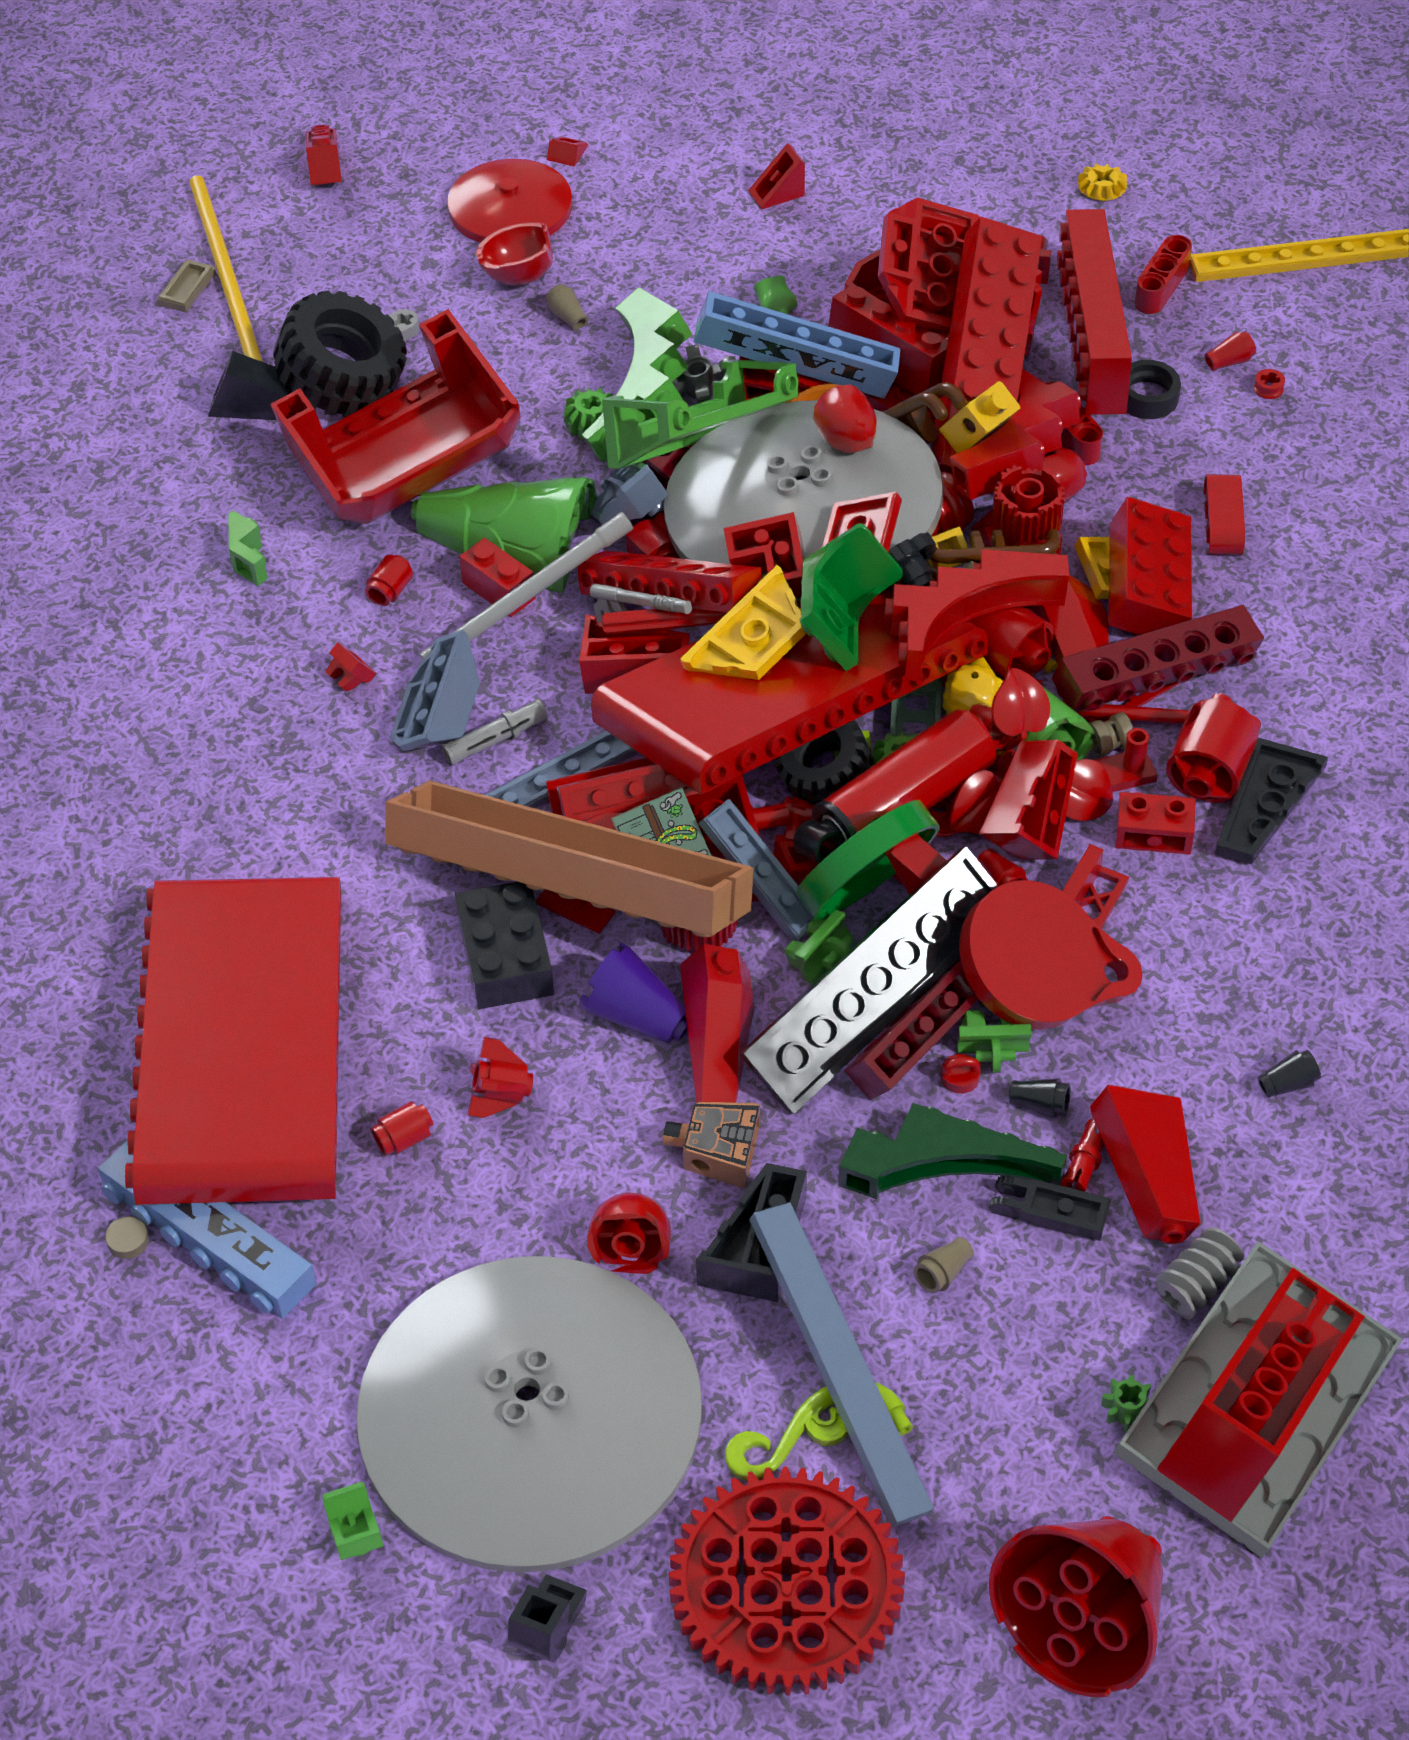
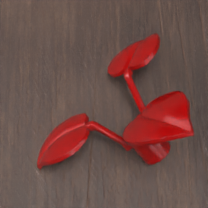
M1016 668L1008 669L1003 683L994 696L991 708L992 720L997 729L1008 736H1016L1018 734L1019 736L1002 749H996L995 761L991 766L971 774L962 783L951 808L949 818L950 830L980 833L1016 752L1013 751V748L1020 741H1024L1027 738V731L1039 732L1048 723L1050 702L1047 693L1034 677ZM1079 759L1076 761L1066 817L1078 821L1093 820L1104 815L1112 806L1114 799L1111 783L1105 768L1101 764L1091 759Z

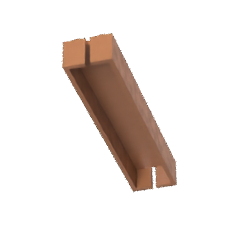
M431 780L411 789L410 793L405 792L386 801L385 844L398 847L403 853L423 854L430 856L435 862H451L463 866L464 870L472 872L483 871L493 874L498 880H514L525 883L530 889H546L557 892L562 898L582 899L591 902L597 908H613L624 911L625 915L629 917L649 918L658 921L664 927H680L691 930L694 935L700 937L714 936L717 932L751 911L754 867Z

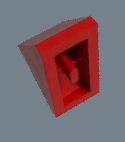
M789 143L783 147L748 190L761 209L805 196V162Z

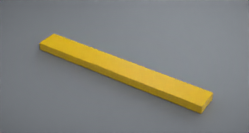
M1409 229L1191 254L1189 266L1195 282L1404 258L1409 257Z

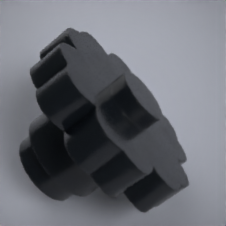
M928 532L919 533L912 539H906L889 550V554L902 568V578L896 582L897 584L929 587L930 580L934 581L931 576L933 571L926 561L933 556L937 548L935 541Z

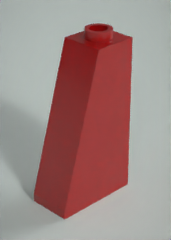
M1107 1085L1090 1105V1110L1144 1238L1159 1240L1165 1244L1184 1242L1201 1222L1181 1098Z

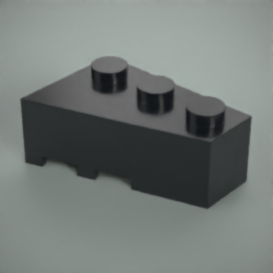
M770 1163L765 1164L740 1198L739 1206L728 1221L724 1220L718 1228L717 1236L706 1251L702 1250L697 1257L696 1276L698 1286L779 1302L782 1289L749 1219L755 1212L791 1203L800 1222L807 1194V1171Z

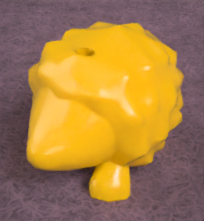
M983 657L968 665H962L957 671L948 673L942 705L947 711L946 715L955 709L968 711L973 705L978 703L992 706L994 696L1003 681L996 677Z

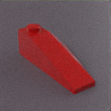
M1069 575L1065 606H1028V609L1052 624L1054 628V641L1051 653L1058 665L1064 657L1109 644L1106 609L1100 599H1096L1092 588Z
M703 944L680 964L696 1103H736L744 1060L739 1053L748 1044L754 1013L750 972L737 949Z

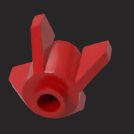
M483 1037L480 1057L487 1058V1061L478 1060L476 1064L471 1063L470 1072L473 1075L472 1091L481 1093V1096L471 1094L467 1113L469 1116L481 1118L520 1104L524 1096H530L533 1087V1073H528L527 1064L500 1039Z

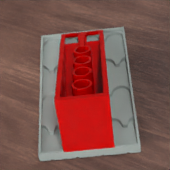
M1257 1241L1126 1432L1113 1454L1126 1463L1132 1464L1133 1468L1164 1490H1169L1171 1495L1201 1516L1207 1517L1208 1521L1239 1543H1244L1245 1547L1263 1558L1403 1339Z

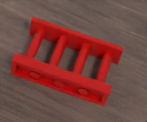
M648 758L545 781L552 813L579 821H586L604 813L628 811L679 788L683 789L686 797L699 794L661 768L660 764H655Z

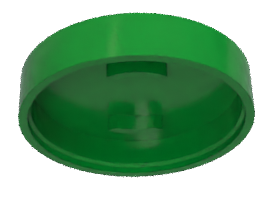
M920 800L903 804L873 821L828 855L801 882L796 894L815 920L828 918L835 910L842 911L896 874L885 854L887 851L915 834H918L929 844L939 832L940 826Z

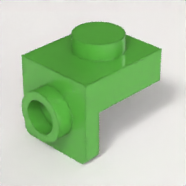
M363 1482L322 1495L340 1560L361 1556L371 1550L384 1546Z

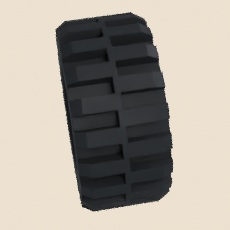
M330 291L318 292L317 296L315 293H312L296 301L286 315L274 347L273 356L276 371L278 374H281L280 379L286 388L290 387L292 392L300 388L315 410L320 408L325 410V414L334 416L338 413L342 414V417H347L394 391L406 364L407 348L399 327H394V320L388 314L384 315L379 306L374 303L370 305L364 301L365 298L358 295L351 297L347 295V292L338 291L335 294H331ZM325 347L340 350L348 354L355 361L341 358Z

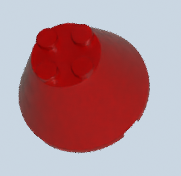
M1103 1516L1099 1520L1043 1525L1025 1529L1011 1537L1000 1548L991 1566L989 1595L998 1624L1004 1622L1009 1633L1017 1643L1013 1647L1017 1655L1033 1671L1055 1686L1078 1695L1098 1698L1107 1697L1111 1692L1123 1689L1129 1690L1147 1673L1156 1653L1163 1568L1160 1559L1162 1548L1154 1537L1144 1535L1136 1527L1110 1516Z

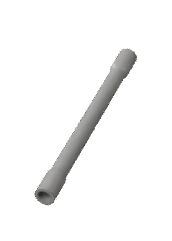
M620 512L597 528L588 538L454 632L464 630L468 635L469 642H471L598 551L612 545L633 530L632 524L625 514ZM431 646L419 653L422 660L433 651L430 648Z

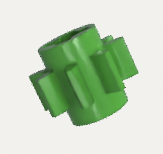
M1130 1375L1127 1380L1121 1382L1112 1379L1110 1383L1111 1394H1103L1101 1402L1102 1407L1110 1408L1106 1422L1110 1424L1118 1421L1123 1424V1430L1126 1433L1149 1400L1147 1398L1150 1395V1383L1142 1385L1135 1380L1134 1375Z

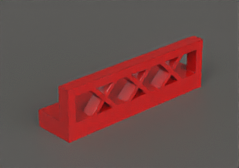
M1089 844L1064 887L1063 892L1074 899L1081 907L1095 903L1100 914L1098 918L1092 920L1102 929L1128 884L1129 876L1101 866L1104 849ZM1097 876L1117 884L1113 891L1097 894L1093 883ZM1107 900L1106 904L1103 906L1102 901Z

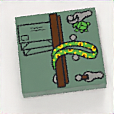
M682 788L611 818L617 831L711 856Z

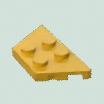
M776 565L680 658L684 669L759 680L806 634L800 623L801 609H799L794 594L785 580L781 567Z

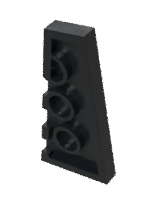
M1258 738L1216 845L1215 854L1252 865L1326 768L1328 757Z

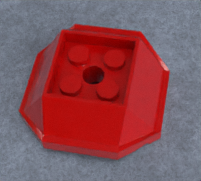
M918 197L886 214L883 219L878 279L887 294L890 306L894 308L900 321L915 323L916 326L949 334L965 232L980 218L978 214Z

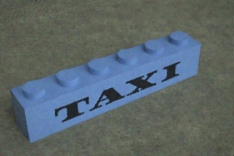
M711 291L708 292L698 315L694 343L755 361L796 363V372L837 385L850 384L857 387L863 393L883 399L886 397L898 374L900 348Z
M127 1141L98 1167L103 1183L101 1190L110 1201L115 1204H119L121 1201L131 1207L130 1211L133 1216L140 1219L145 1226L152 1223L158 1227L162 1237L171 1246L177 1248L181 1244L190 1251L191 1258L201 1268L207 1270L211 1266L218 1271L221 1280L231 1290L237 1292L241 1288L251 1295L250 1300L261 1312L268 1314L272 1311L283 1319L317 1284L311 1263L226 1202L135 1205L133 1188H126L125 1165L126 1163H133V1155H128Z

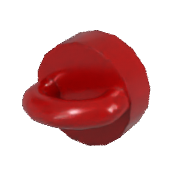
M966 1054L949 1056L941 1066L943 1086L954 1093L964 1094L971 1092L980 1082V1062Z

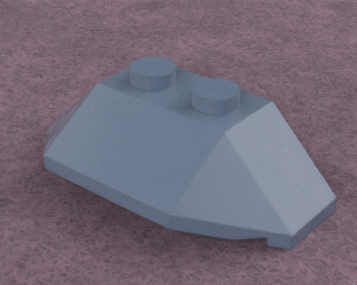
M638 462L621 469H615L603 479L601 487L604 490L597 496L590 515L601 524L606 523L620 512H623L628 520L643 518L647 514L649 517H652L664 507L663 500L669 494L649 466Z
M464 630L435 639L430 647L433 651L420 663L409 681L390 734V738L403 751L437 746L463 737L480 685L468 635Z

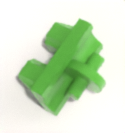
M835 910L828 918L822 920H815L813 918L807 928L809 939L805 943L793 940L785 949L789 965L800 969L803 980L811 985L851 950L850 947L854 943V939L845 926L846 916L844 912Z
M969 1010L963 1015L962 1026H959L958 1054L975 1053V1058L979 1062L991 1063L992 1073H1000L1002 1061H1016V1052H1029V1043L1032 1037L1031 1024L1013 1025L1000 1018V1025H986L985 1012Z

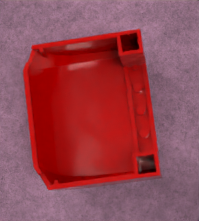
M449 309L419 324L434 366L433 371L331 426L322 429L315 409L300 388L270 404L289 449L327 505L340 520L369 524L509 447L521 419L519 403Z

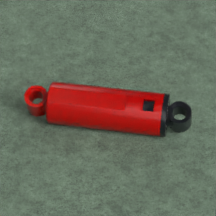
M978 703L973 705L968 711L955 709L815 805L812 810L813 820L803 822L794 834V849L798 854L819 864L853 835L903 804L920 800L928 810L961 787L962 783L971 774L991 766L996 757L995 748L1001 749L1007 746L1014 736L1005 735L997 729L992 720V706L988 704Z

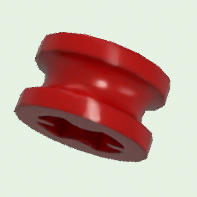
M1263 369L1256 374L1254 391L1259 397L1264 399H1276L1283 393L1285 377L1280 371L1275 369Z

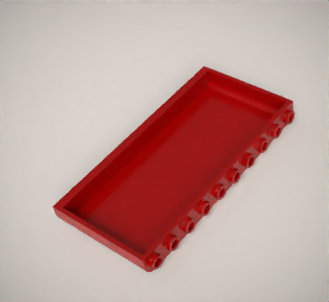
M894 584L879 593L863 611L858 624V664L848 671H845L837 661L832 662L825 654L820 641L815 636L810 637L807 633L759 680L689 671L683 668L680 658L699 641L697 640L598 687L591 700L592 720L655 764H660L661 768L702 795L951 673L962 665H967L987 655L988 636L984 629L969 621L958 625L941 637L930 649L921 668L920 681L905 680V665H898V636L890 635L891 621L884 620L885 599L893 598ZM796 601L799 609H801V602Z
M340 877L155 880L154 888H147L146 894L147 911H152V916L145 917L144 919L145 940H150L149 945L142 947L143 969H147V975H140L141 999L145 998V1005H138L137 1009L138 1029H143V1034L136 1035L135 1057L136 1060L141 1059L140 1066L133 1067V1090L138 1091V1098H131L130 1119L131 1123H136L135 1130L128 1131L127 1138L128 1155H133V1163H126L125 1186L126 1188H133L135 1205L336 1199L341 944Z

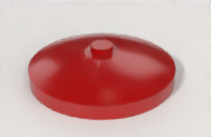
M500 159L478 165L461 175L452 185L448 194V211L453 225L463 235L479 243L502 228L529 222L546 224L549 236H551L566 223L572 210V193L567 180L552 167L526 159Z

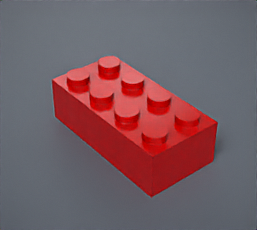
M1127 496L1110 522L1108 625L1142 635L1192 620L1191 516Z

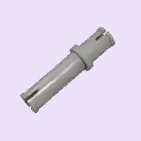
M536 699L513 712L507 710L501 713V718L475 729L461 738L441 745L444 757L451 766H454L456 763L484 751L509 737H512V739L520 737L522 731L548 720V715L542 702Z

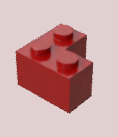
M794 512L723 528L730 564L761 567V573H769L778 565L781 567L794 597H802L803 559L806 557L801 531Z

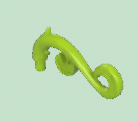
M875 1382L900 1436L906 1435L913 1429V1425L904 1413L905 1405L891 1389ZM827 1386L819 1389L807 1398L797 1409L769 1461L760 1465H750L745 1459V1453L753 1447H760L769 1451L771 1447L769 1438L763 1434L751 1431L736 1434L728 1442L725 1449V1462L729 1471L744 1481H747L748 1472L752 1471L758 1480H763L765 1468H770L772 1473L775 1472L785 1461L804 1430H806L813 1442L821 1446H835L842 1443L849 1434L837 1408L832 1407L829 1409L830 1420L825 1422L819 1418L825 1409L835 1405Z

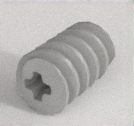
M1216 1227L1207 1228L1201 1233L1200 1238L1195 1239L1190 1243L1189 1248L1179 1254L1178 1259L1169 1264L1168 1269L1158 1275L1156 1281L1157 1292L1169 1308L1182 1318L1190 1320L1196 1315L1195 1308H1203L1207 1302L1206 1297L1213 1298L1217 1294V1287H1224L1228 1283V1277H1233L1239 1269L1237 1262L1244 1260V1253L1237 1242L1226 1232Z

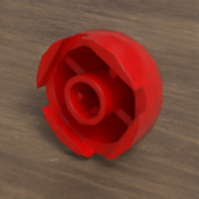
M625 1192L616 1194L599 1205L591 1219L587 1234V1248L592 1258L598 1264H600L601 1259L606 1264L624 1265L611 1270V1272L649 1274L656 1270L658 1263L663 1259L666 1260L669 1255L671 1224L662 1206L653 1198L641 1193ZM621 1256L638 1259L636 1261L622 1259Z

